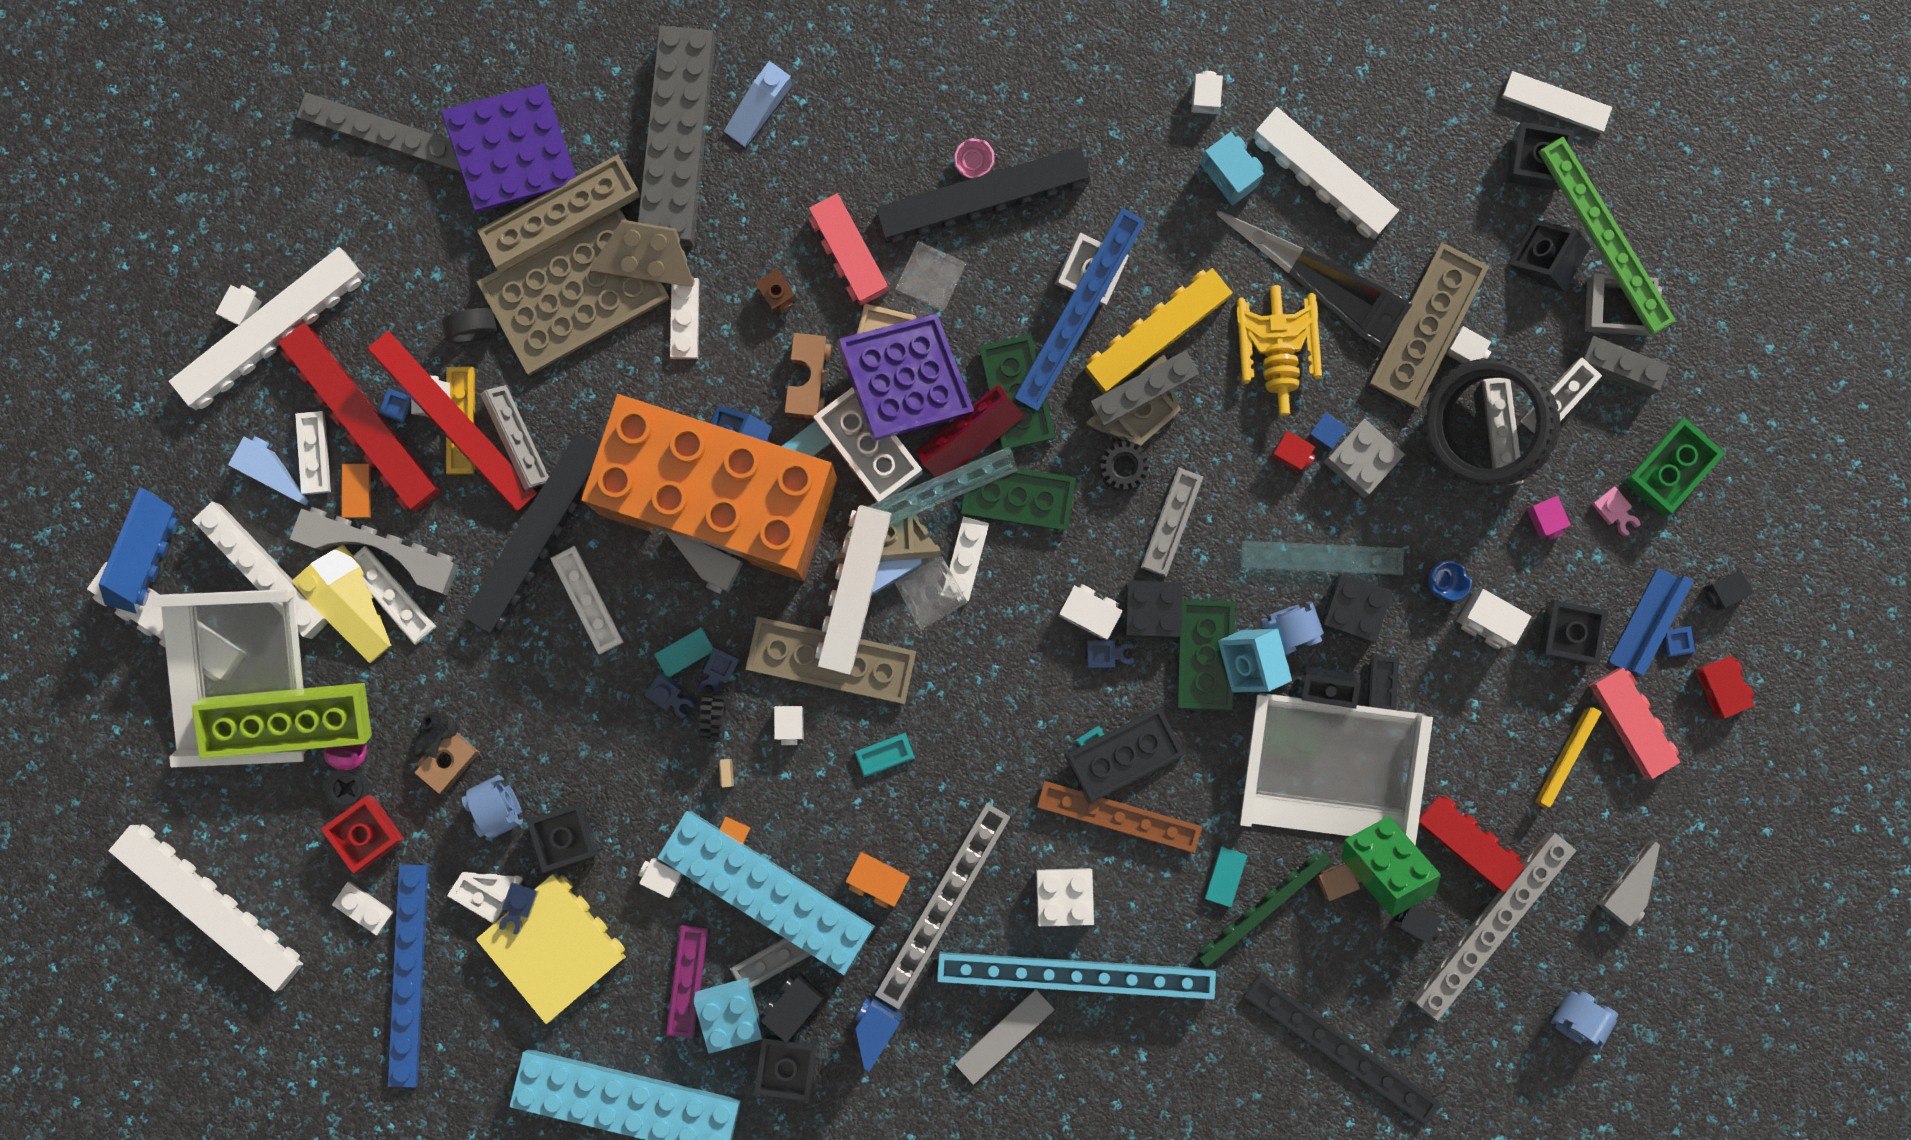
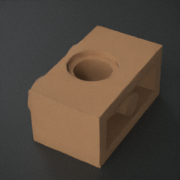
M457 733L454 737L442 738L437 757L432 758L425 754L418 761L417 766L419 768L414 773L437 793L445 794L481 752ZM445 753H448L452 759L451 765L448 768H443L440 765V758Z

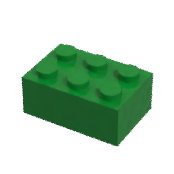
M1684 417L1673 423L1622 482L1664 517L1672 514L1725 453Z
M1390 816L1346 838L1344 841L1341 859L1391 917L1436 894L1441 874Z

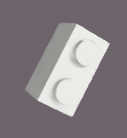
M1083 584L1080 587L1074 585L1059 617L1103 640H1108L1122 613V610L1118 608L1120 604L1108 597L1101 600L1094 596L1095 591Z

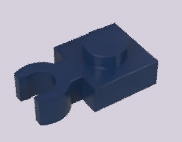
M1115 640L1087 641V668H1115V660H1119L1126 665L1132 664L1134 659H1126L1123 656V652L1125 649H1134V645L1127 643L1120 648H1115Z
M714 646L702 668V672L708 674V676L699 681L698 691L702 692L704 686L710 684L713 686L711 692L718 693L719 681L728 682L739 658Z
M662 672L659 673L644 695L665 711L670 706L674 707L675 713L681 718H685L689 713L682 707V704H687L692 708L696 703L693 697L681 695L680 691L683 687Z
M511 882L502 909L509 911L508 916L501 920L499 928L504 930L507 923L512 921L515 923L513 934H519L522 930L521 916L530 917L539 891Z

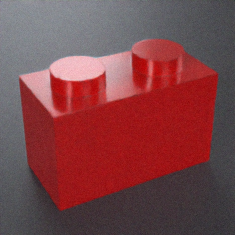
M1733 655L1722 657L1695 669L1716 719L1727 718L1755 706L1752 700L1754 699V693L1751 687L1745 684L1741 675L1743 674L1742 666L1737 659L1733 658Z

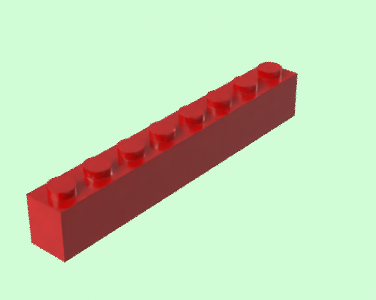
M303 322L278 342L284 349L280 352L290 365L295 363L300 369L297 375L306 385L311 383L316 390L313 393L315 398L323 406L327 404L333 411L329 414L339 427L345 426L349 431L346 437L355 447L360 445L365 452L362 455L364 460L371 468L376 466L382 473L379 476L380 480L388 489L394 488L398 493V496L395 498L405 510L409 508L417 512L441 493L310 326Z

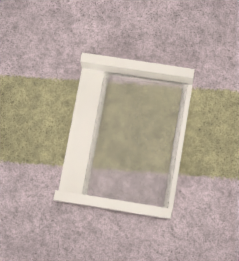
M294 590L153 595V607H161L176 740V751L170 756V766L191 767L303 762V755L308 749L199 759L192 705L200 698L303 689Z
M1260 693V695H1257L1240 825L1251 827L1252 824L1352 836L1390 816L1413 844L1416 845L1433 717L1425 716L1421 713L1357 705L1356 709L1302 701V698Z

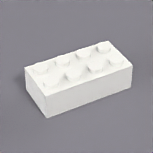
M853 387L813 416L817 425L879 506L923 474L921 467L896 435L877 441L872 440Z

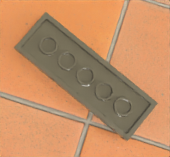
M616 155L569 180L566 185L541 195L477 231L496 269L500 273L640 198L641 195L619 155Z
M1441 242L1411 300L1413 302L1411 308L1396 329L1369 385L1417 409L1490 266Z
M757 617L745 670L905 704L916 651L860 639L853 669L849 675L818 666L820 659L815 658L819 642L824 643L826 633L822 632V630Z

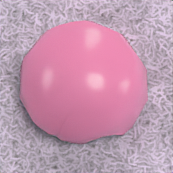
M965 140V142L957 147L954 154L955 168L962 176L969 179L989 174L995 163L994 151L985 140Z

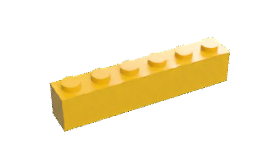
M1213 268L1207 273L1204 270L1197 273L1191 279L1193 283L1186 289L1183 286L1178 288L1170 295L1171 301L1165 305L1162 302L1156 305L1149 312L1151 316L1144 322L1140 318L1128 328L1131 332L1122 338L1118 335L1107 344L1109 346L1108 350L1102 354L1098 351L1087 360L1088 365L1085 368V372L1103 394L1117 387L1231 297L1232 291Z

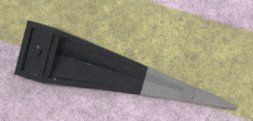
M1222 211L1216 212L1222 220L1265 253L1311 293H1314L1320 301L1360 336L1383 350L1413 302L1384 284Z

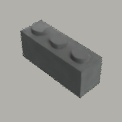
M1595 336L1585 341L1579 359L1583 358L1602 377L1650 396L1660 391L1669 368L1667 364Z

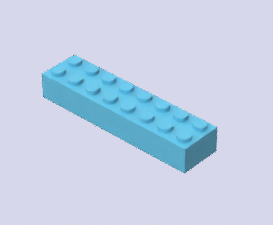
M692 811L685 812L658 856V859L843 975L848 973L876 927Z
M528 1049L522 1054L510 1107L644 1140H732L741 1099Z

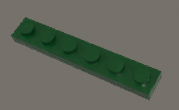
M1315 851L1303 861L1305 866L1297 872L1294 869L1282 879L1285 883L1277 890L1275 887L1268 890L1262 896L1264 901L1257 907L1254 905L1248 907L1241 914L1243 917L1241 921L1236 925L1233 922L1227 925L1220 932L1221 938L1215 943L1210 940L1201 947L1199 951L1202 954L1197 958L1205 967L1210 966L1332 862L1331 858L1325 852L1317 854Z

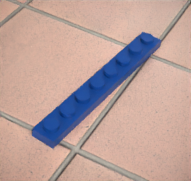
M1124 208L1120 209L1014 398L1037 411L1039 410L1145 224V220Z
M399 865L388 1087L418 1086L429 865Z

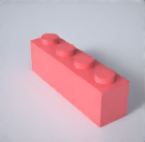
M838 193L810 207L811 216L808 217V220L815 232H821L824 239L820 242L826 254H833L836 260L833 266L839 278H846L849 286L845 288L851 300H857L860 306L889 292L884 277Z
M1619 668L1591 683L1589 686L1644 779H1653L1681 763L1677 757L1679 752L1676 746L1671 741L1668 742L1663 732L1665 729L1660 720L1654 718L1649 711L1651 706L1647 698L1643 694H1639L1634 686L1637 683L1632 673L1628 670L1625 671L1624 668Z

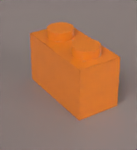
M860 852L846 882L851 884L849 890L861 896L866 892L875 897L874 903L888 909L889 905L895 907L910 876Z

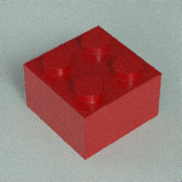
M365 796L321 829L352 873H361L405 840L374 796Z

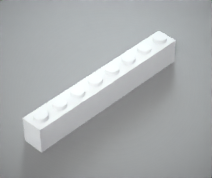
M338 247L170 379L169 382L188 406L195 410L207 407L212 403L213 397L216 394L230 389L235 383L234 380L240 375H246L254 370L255 364L259 360L273 355L277 350L276 347L280 345L278 343L303 322L307 325L315 322L319 318L321 311L335 306L340 301V296L347 291L351 292L358 288L365 276L347 253Z
M143 824L141 826L130 825L109 849V852L274 992L283 990L303 966V963L298 960L300 958L299 954L290 947L284 948L277 942L279 938L268 929L264 931L257 925L258 920L252 914L241 912L236 907L238 903L226 894L223 896L215 890L217 885L209 878H201L195 873L196 867L185 859L181 861L174 855L176 852L174 848L165 842L160 843L153 837L155 833L149 827Z

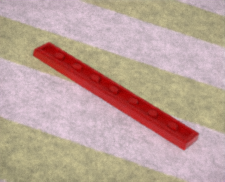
M389 331L367 348V351L515 512L537 494L534 489L524 490L515 468Z

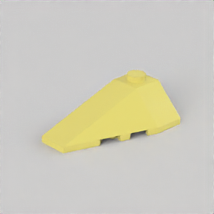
M341 545L311 563L292 582L306 600L369 663H372L391 644L380 615H377L371 600L373 597L362 576L364 573L360 564L348 549Z

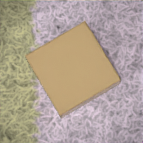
M732 759L720 760L721 786L734 787Z

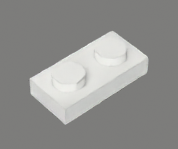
M351 882L346 883L332 904L375 935L381 933L394 914V911Z

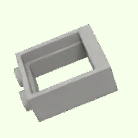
M1593 274L1587 279L1585 332L1650 335L1643 324L1603 323L1604 287H1621L1615 277L1609 274ZM1650 277L1659 294L1662 296V288L1661 286H1658L1659 278Z

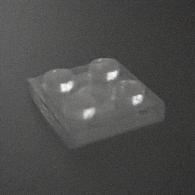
M917 241L895 289L899 293L941 312H945L966 267V262Z
M942 556L933 559L895 582L920 630L968 603Z

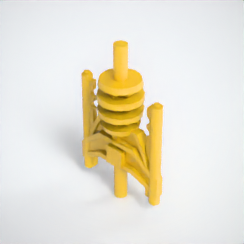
M1274 285L1270 287L1272 315L1270 316L1254 314L1249 310V302H1245L1243 298H1238L1237 300L1242 382L1249 384L1251 378H1254V370L1251 369L1253 360L1250 359V356L1253 355V343L1259 354L1268 356L1263 361V366L1267 369L1263 372L1265 380L1268 381L1265 384L1267 391L1278 393L1279 415L1288 416L1290 415L1289 392L1299 388V380L1296 378L1300 376V370L1296 367L1299 361L1297 356L1293 354L1301 351L1306 338L1308 352L1311 353L1308 356V361L1311 362L1309 374L1313 375L1315 379L1322 377L1316 295L1309 293L1307 299H1304L1303 310L1295 314H1283L1281 286Z

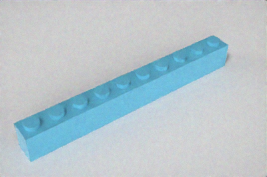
M939 952L938 982L1215 999L1216 971L1213 969Z

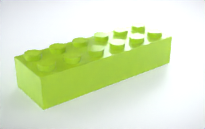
M365 683L200 698L192 705L199 759L365 744L372 736Z

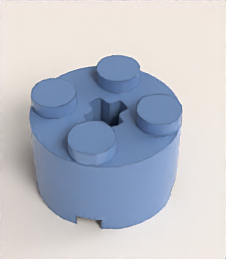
M1306 602L1307 608L1300 609L1299 605H1295L1270 615V621L1266 618L1261 619L1264 629H1278L1285 655L1296 651L1295 646L1306 644L1311 646L1322 641L1321 635L1324 632L1313 602Z
M500 775L468 789L466 796L462 797L463 806L468 812H471L475 820L473 827L479 837L485 835L489 839H493L523 823V819L518 820L517 815L522 813L516 795L510 785L506 787L502 785L500 781L504 780V778Z
M1570 991L1564 997L1551 1020V1024H1556L1555 1028L1579 1044L1587 1041L1591 1043L1590 1049L1601 1051L1617 1023L1618 1013L1609 1007L1603 1006L1602 1008L1594 1003L1596 999L1586 992L1580 991L1577 994Z

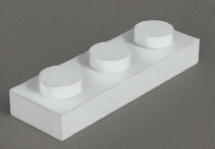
M694 278L695 284L693 287L671 284V359H698V278Z
M325 412L297 413L295 415L301 494L331 492Z
M963 516L943 591L944 596L969 602L989 523Z

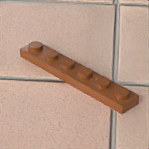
M1044 781L1037 805L1041 809L1193 853L1196 851L1202 826L1105 798H1100L1088 804L1083 792Z

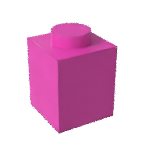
M1558 496L1527 509L1539 538L1548 535L1549 539L1552 540L1565 534L1563 529L1571 526Z

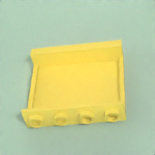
M552 874L534 889L539 891L530 917L521 916L522 930L519 934H513L515 923L512 921L507 923L504 930L499 928L501 920L508 916V911L476 939L545 1024L556 1018L560 1012L626 958L623 954L625 951L623 945L616 938L611 939L605 931L608 928L599 917L595 919L587 911L590 909L588 903L581 896L576 897L570 890L573 886L564 875L559 877L558 874Z

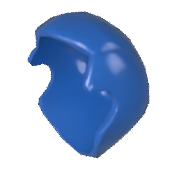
M1452 560L1440 561L1429 571L1428 586L1435 597L1450 602L1462 600L1469 594L1472 579L1467 577L1463 565Z

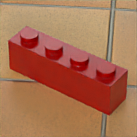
M1445 795L1443 798L1434 796L1420 813L1418 825L1497 891L1505 892L1525 868L1519 862L1521 857L1509 848L1505 851L1498 845L1500 840L1489 831L1482 832L1476 827L1479 823L1469 814L1465 813L1463 816L1455 809L1458 805Z

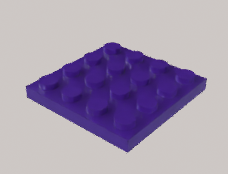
M545 83L441 110V115L474 213L545 194L566 185L569 180L576 177Z
M937 314L838 339L836 342L873 441L957 419L974 412Z

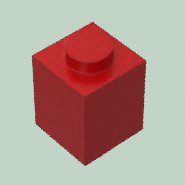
M1286 431L1271 458L1299 473L1303 467L1308 470L1315 458V455L1312 454L1315 446Z

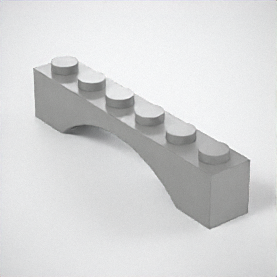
M311 507L310 512L304 509L300 510L290 540L321 551L348 544L379 548L400 561L409 571L417 585L448 596L459 565L452 562V556L438 552L436 556L427 553L428 548L415 543H412L411 547L402 545L403 539L387 534L386 538L377 536L378 530L362 525L361 529L351 526L352 521L336 516L335 520L326 518L327 512Z

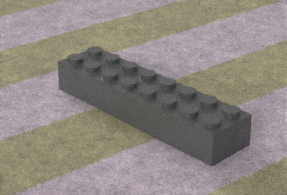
M660 25L638 222L676 228L680 245L694 247L716 39L713 30Z

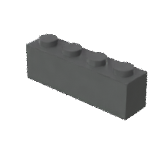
M1185 350L1092 400L1089 407L1103 430L1196 380L1199 372Z

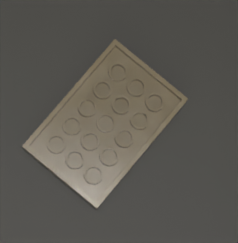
M620 208L500 273L497 270L477 281L529 376L670 299L661 282L591 271L592 264L620 222L626 220Z

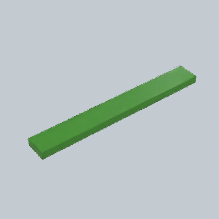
M1562 137L1541 149L1538 153L1650 336L1675 322V318L1565 138Z

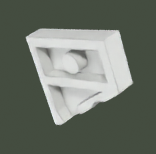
M462 872L447 896L494 924L504 911L502 906L511 882L521 884L524 879L520 876Z

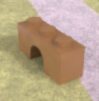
M794 333L791 354L792 364L806 366L811 371L809 381L803 386H788L785 405L787 417L814 419L813 416L825 408L826 398L821 397L822 386L827 387L829 371L824 370L825 360H830L832 347L831 344H827L826 336Z

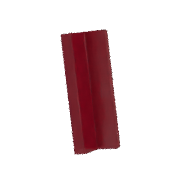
M999 383L972 405L974 409L972 414L954 419L916 450L923 465L940 483L948 479L1024 417L1023 413L1012 402Z

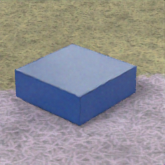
M388 388L378 413L406 423L411 410V397Z
M1325 412L1309 435L1332 450L1348 427Z
M1691 626L1668 629L1663 639L1666 657L1695 653Z

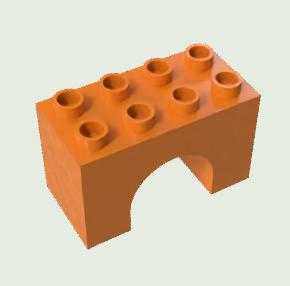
M617 394L581 501L600 516L652 532L654 528L693 539L740 556L750 561L754 566L805 581L838 479L831 462Z

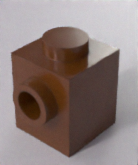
M778 268L755 282L757 289L774 315L778 312L783 314L794 307L793 302L797 301L796 296Z

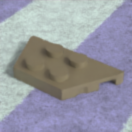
M622 220L591 266V271L693 287L695 284L694 277L691 276L687 265L685 252L681 249L676 228Z
M1164 354L1141 374L1167 361ZM1175 391L1103 430L1095 416L1091 417L1086 422V425L1141 447L1176 416L1181 409Z
M913 509L885 511L892 513L880 562L940 557L939 546L935 545L931 540L925 526L919 523V518ZM853 528L848 531L845 537H851ZM842 549L835 554L836 565H839V563L844 564L846 553H842Z

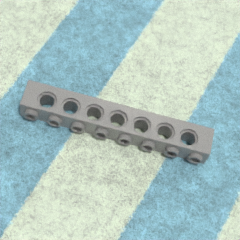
M988 803L985 804L875 996L897 1009L901 1007L1009 821L1010 816Z
M1547 832L1522 862L1525 868L1505 892H1498L1410 1001L1429 1017L1438 1021L1576 850L1556 833Z

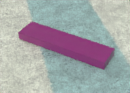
M680 926L667 1036L691 1039L695 1037L697 1012L694 1005L695 992L701 990L709 928Z

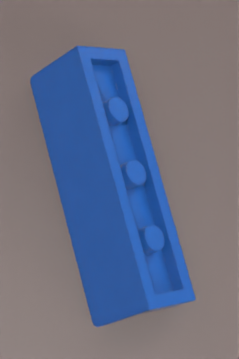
M1660 568L1656 569L1608 660L1609 663L1618 668H1624L1625 671H1630L1635 677L1644 676L1694 581L1686 576L1677 578Z

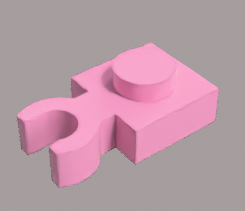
M1615 486L1592 503L1609 525L1614 521L1618 523V531L1623 536L1630 534L1625 527L1626 522L1632 523L1635 528L1641 525L1638 518L1627 513L1632 506Z

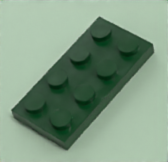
M1029 334L980 345L979 351L989 391L999 383L1024 415L1020 421L1000 436L1003 451L1054 440L1056 437L1047 399L1045 398L1037 411L1014 398L1037 357L1032 335Z
M969 461L961 515L1068 531L1076 477Z
M1182 600L1177 708L1233 710V692L1218 640L1235 633V601Z

